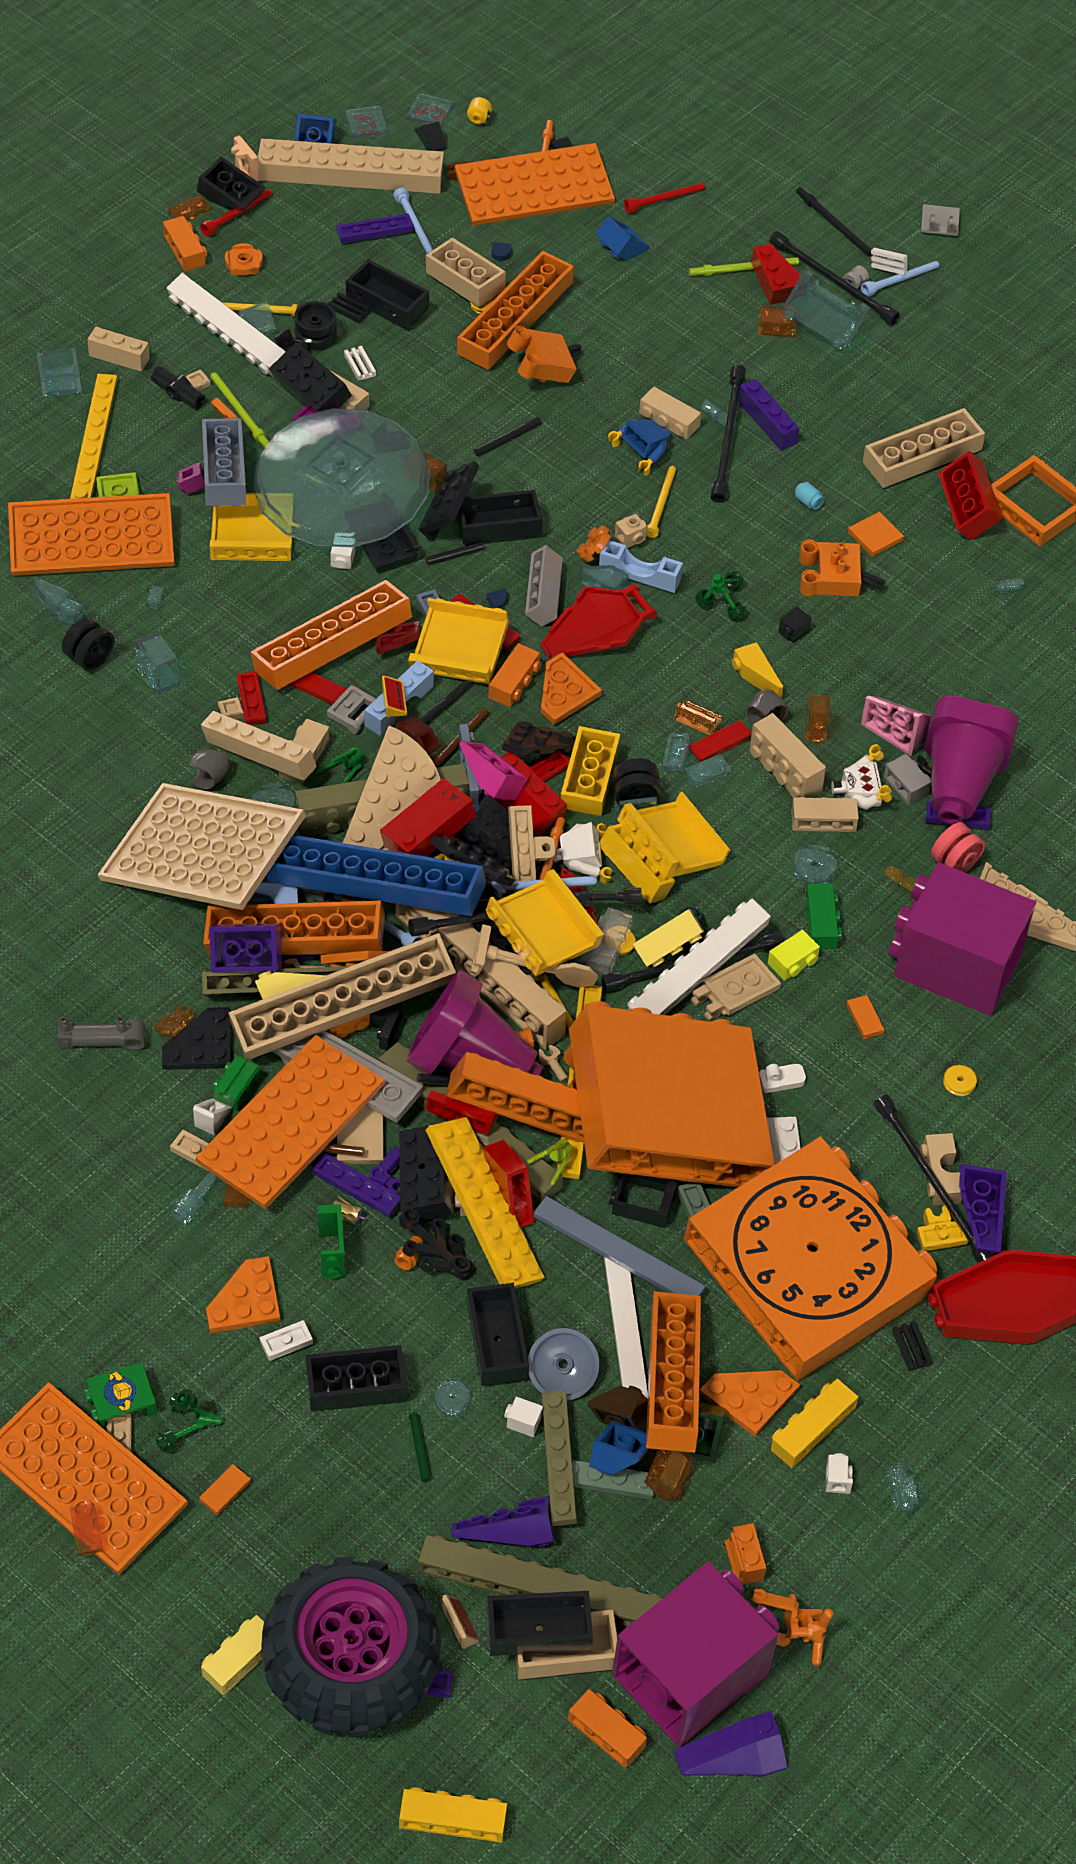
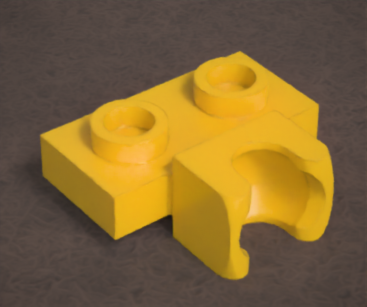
M945 1205L942 1206L943 1212L940 1216L933 1215L930 1208L924 1211L923 1221L925 1226L917 1228V1235L922 1250L930 1251L967 1245V1238L959 1228V1225L955 1221L951 1222L950 1213Z

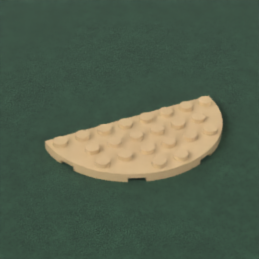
M388 726L344 838L343 843L388 850L383 844L379 830L441 780L433 761L426 751L411 737L394 727Z

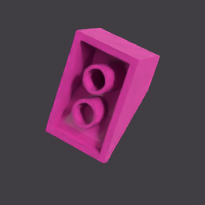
M461 741L459 745L478 785L485 790L484 794L490 795L493 799L500 798L504 801L506 799L516 800L528 778L485 744Z

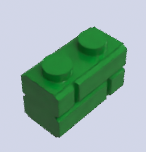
M236 1056L233 1062L229 1061L224 1068L222 1078H217L212 1086L214 1099L237 1111L260 1078L259 1065L251 1061L248 1062L240 1056Z

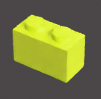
M801 930L770 950L767 964L785 981L791 976H797L806 966L815 964L818 960L820 946L804 930Z

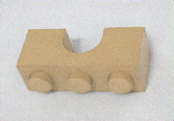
M953 1133L925 1135L924 1143L920 1145V1153H922L928 1165L941 1182V1185L945 1188L944 1190L951 1197L954 1204H961L962 1196L959 1189L960 1172L950 1173L941 1167L953 1165L956 1149ZM929 1181L927 1192L928 1196L932 1197L933 1205H944Z

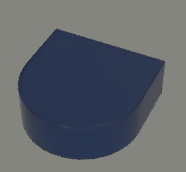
M492 242V257L498 261L507 260L510 257L511 244Z

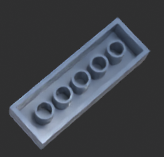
M202 419L206 506L246 505L242 419Z

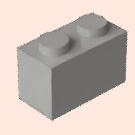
M907 754L886 764L884 778L908 805L929 795L932 783L929 776L924 774L917 763Z

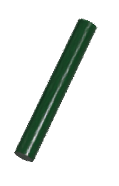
M411 1413L409 1420L421 1481L429 1482L431 1476L418 1413Z

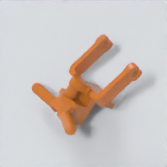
M755 1589L752 1599L755 1603L785 1609L784 1621L787 1626V1633H778L776 1645L787 1646L790 1644L791 1639L802 1637L804 1642L811 1640L813 1641L812 1664L815 1666L820 1665L825 1638L823 1633L826 1632L828 1624L834 1615L831 1609H826L824 1612L822 1609H798L799 1603L796 1600L795 1594H789L787 1598L767 1593L762 1589Z

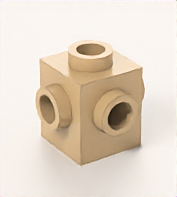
M637 514L616 522L615 537L621 544L626 545L627 548L646 540L647 525Z

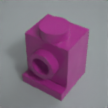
M200 462L178 471L179 480H177V484L181 491L189 494L203 487L205 488L204 469Z

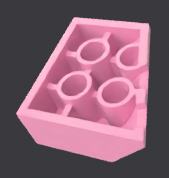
M867 696L861 725L909 756H912L926 742L931 715L880 697Z

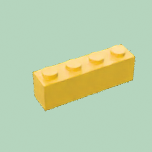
M621 824L609 826L600 840V848L605 855L611 859L633 886L641 887L642 895L649 903L665 900L675 880L672 877L665 879Z
M836 1379L832 1384L827 1383L821 1389L820 1395L816 1399L811 1398L805 1404L804 1410L800 1414L795 1413L789 1419L788 1425L784 1429L779 1428L771 1438V1451L793 1468L856 1408L858 1396L839 1379Z
M417 1787L410 1788V1790L404 1789L399 1828L502 1843L507 1803H502L501 1800L495 1798L487 1799V1801L479 1800L472 1795L451 1796L450 1793L445 1791L430 1793Z

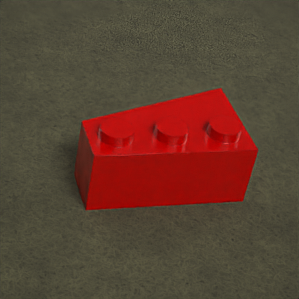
M772 244L753 248L750 262L770 305L805 297L808 286L807 281Z

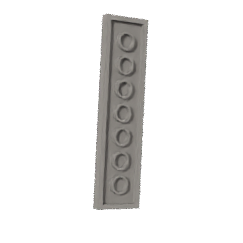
M327 1031L315 1034L385 1080V1085L366 1106L398 1123L424 1091L423 1086ZM315 1035L283 1046L272 1052L290 1061Z

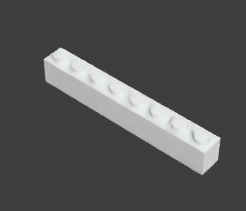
M181 273L166 288L170 295L168 298L173 304H179L186 314H192L199 324L202 325L204 323L212 334L215 335L217 333L225 344L228 345L230 343L238 354H244L251 364H257L264 374H270L273 377L269 367L285 353L283 349L185 274Z
M753 899L747 903H741L733 916H726L721 921V926L715 930L713 928L706 934L705 940L702 943H695L686 957L684 955L680 956L675 961V966L671 970H664L655 984L653 982L649 983L644 988V993L640 997H633L627 1004V1010L643 1007L649 1009L653 1014L666 1015L698 987L704 979L708 978L768 925L771 916Z

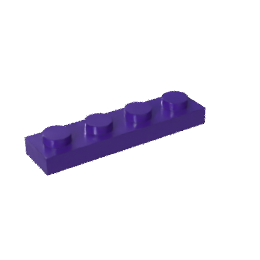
M408 213L336 225V231L340 242L346 243L413 232V224Z
M326 1153L312 1169L313 1175L388 1218L400 1205V1195Z

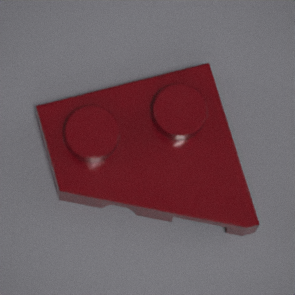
M420 622L401 623L380 634L376 642L377 655L418 640L421 631Z

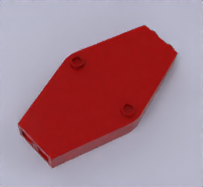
M1008 1250L933 1284L931 1294H928L929 1305L931 1308L934 1307L935 1325L937 1328H940L943 1337L1019 1344L1035 1343L1076 1323V1256Z

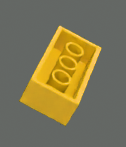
M579 726L561 792V799L567 804V810L602 816L619 751L620 734Z

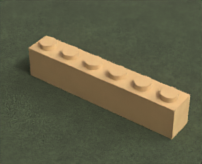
M213 711L201 724L208 743L304 781L317 767L311 749Z

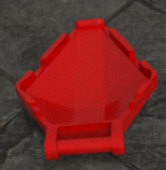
M632 584L623 590L585 586L576 596L575 603L570 608L567 607L550 627L549 634L539 645L549 660L560 653L569 657L624 647L628 645L644 621L652 620L657 616V611L654 607H650L640 593V588L637 584ZM628 597L635 598L643 609L641 613L638 612Z

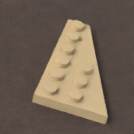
M986 862L980 879L1037 901L1028 936L1076 951V921H1071L1065 917L1064 912L1061 910H1055L1050 907L1047 901L1023 885H1016L1008 879L1009 876L1003 872L1001 874L992 869V865Z

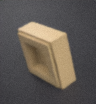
M201 369L185 376L191 386L199 391L211 386V381Z
M238 697L218 702L221 714L233 719L244 717Z

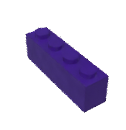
M757 379L740 385L738 403L780 451L796 445L799 427Z

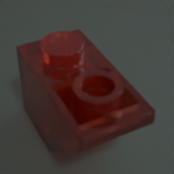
M413 716L395 724L398 730L416 741L428 755L433 754L441 747L432 728Z

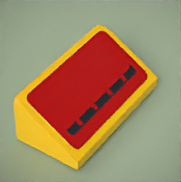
M382 676L386 717L407 716L403 681Z

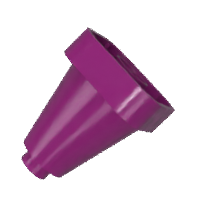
M945 696L937 700L925 743V751L932 757V808L938 813L940 821L953 825L970 818L974 814L995 774L1006 769L1019 724L1017 716L1011 711L958 696Z
M458 970L423 1021L406 1059L408 1063L430 1075L438 1065L454 1070L466 1052L476 1053L492 1061H499L504 1065L519 1068L532 1075H540L543 1068L542 1065L534 1061L537 1052L479 996L483 983L461 970Z

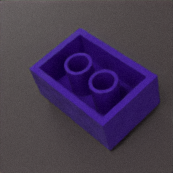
M281 923L226 924L209 927L211 972L277 971L283 968Z

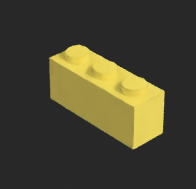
M688 909L635 942L633 946L646 966L652 964L653 967H656L665 961L663 956L671 953L673 956L683 950L681 945L687 941L692 944L702 938L700 933L704 930L691 909Z
M257 1615L251 1620L247 1619L244 1621L239 1631L233 1637H227L221 1644V1648L215 1654H209L202 1662V1676L223 1696L262 1660L261 1642L264 1621Z

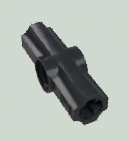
M160 366L154 369L151 380L164 388L170 398L173 400L179 398L197 409L203 405L205 394L191 386L185 376L179 375L177 377Z

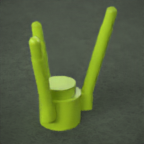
M566 1139L558 1140L545 1151L528 1159L527 1163L530 1164L548 1154L553 1161H560L561 1164L550 1182L551 1185H554L565 1165L570 1162L568 1156L572 1153V1146Z

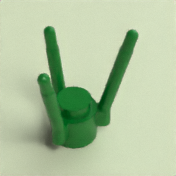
M353 747L346 753L333 758L331 763L316 770V774L342 762L345 767L353 768L342 782L348 783L354 774L362 768L361 762L364 760V756L357 747Z

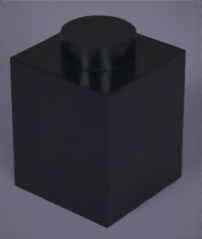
M796 606L780 618L778 632L784 638L794 643L810 631L812 617Z

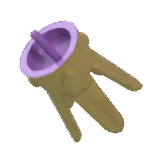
M340 1196L338 1198L344 1203L337 1200L334 1201V1204H341V1211L345 1213L342 1214V1220L354 1225L357 1224L359 1218L365 1220V1217L360 1216L362 1208L351 1205Z

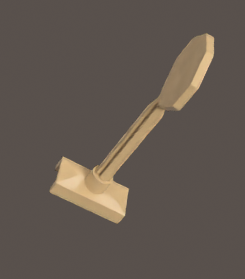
M482 925L481 933L478 932L470 973L479 975L486 958L498 959L526 967L520 955L488 945L491 926ZM577 963L559 965L546 971L547 973H554L564 984L575 987L593 986L598 978V975L590 967Z

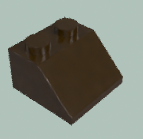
M630 1385L628 1388L623 1386L615 1387L589 1400L587 1404L602 1423L609 1425L611 1421L642 1432L646 1430L648 1399L642 1394V1390Z

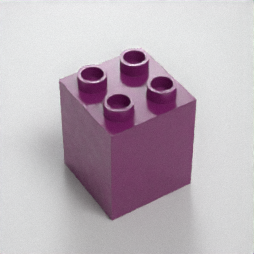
M938 862L930 878L922 874L918 876L910 897L914 900L911 907L903 906L896 919L894 931H897L888 953L889 956L897 959L894 977L992 1016L1023 953L1037 901Z
M709 1561L617 1635L612 1676L678 1748L689 1743L769 1675L778 1638L779 1624L774 1615L762 1605L754 1609L741 1596L744 1594V1587L737 1576L728 1569H724L719 1573Z

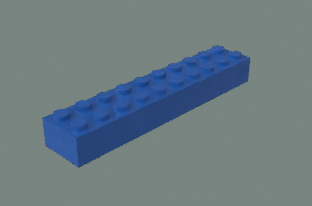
M296 835L291 837L267 873L268 881L272 883L467 916L473 915L486 886L483 866Z

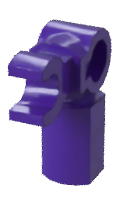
M393 1147L380 1162L379 1166H375L370 1170V1179L397 1194L398 1191L393 1188H400V1179H393L391 1174L400 1165L398 1148Z

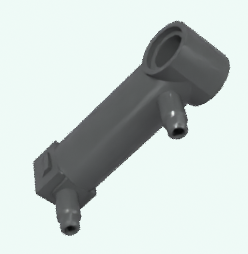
M61 1017L58 1029L59 1048H73V1046H123L125 1049L132 1051L140 1050L145 1044V1024L139 1020H128L125 1022L123 1017H118L116 1024H73V1022H68L66 1017Z

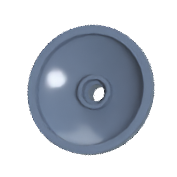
M558 1328L544 1333L535 1341L528 1355L530 1379L541 1393L566 1390L567 1400H572L585 1394L593 1386L598 1376L599 1357L595 1346L584 1334L573 1329ZM561 1359H565L568 1363L567 1367L560 1368L558 1362Z

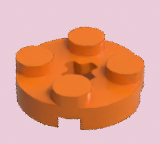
M246 243L236 244L232 246V250L229 252L227 250L225 253V265L230 270L231 275H256L260 272L263 263L262 252L259 249L258 251L254 249L253 245Z
M605 525L600 526L598 529L594 527L588 533L587 537L589 539L586 543L581 544L577 549L580 558L585 562L593 560L594 558L591 555L595 552L599 554L611 537L608 533H612V531Z

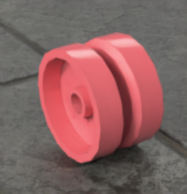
M958 822L940 835L932 847L930 855L937 863H942L966 873L979 860L986 844L978 835L972 834L971 829L963 822Z

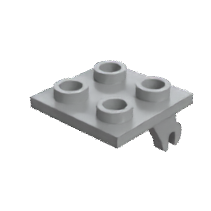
M923 204L921 232L958 236L960 208Z

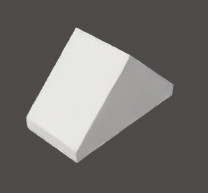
M213 1098L194 1105L195 1127L215 1135L231 1112L232 1107Z

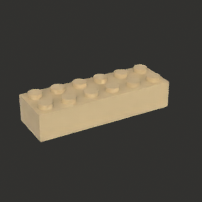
M963 408L866 445L863 463L884 488L954 461L968 451L975 453L982 450L985 432L966 409Z

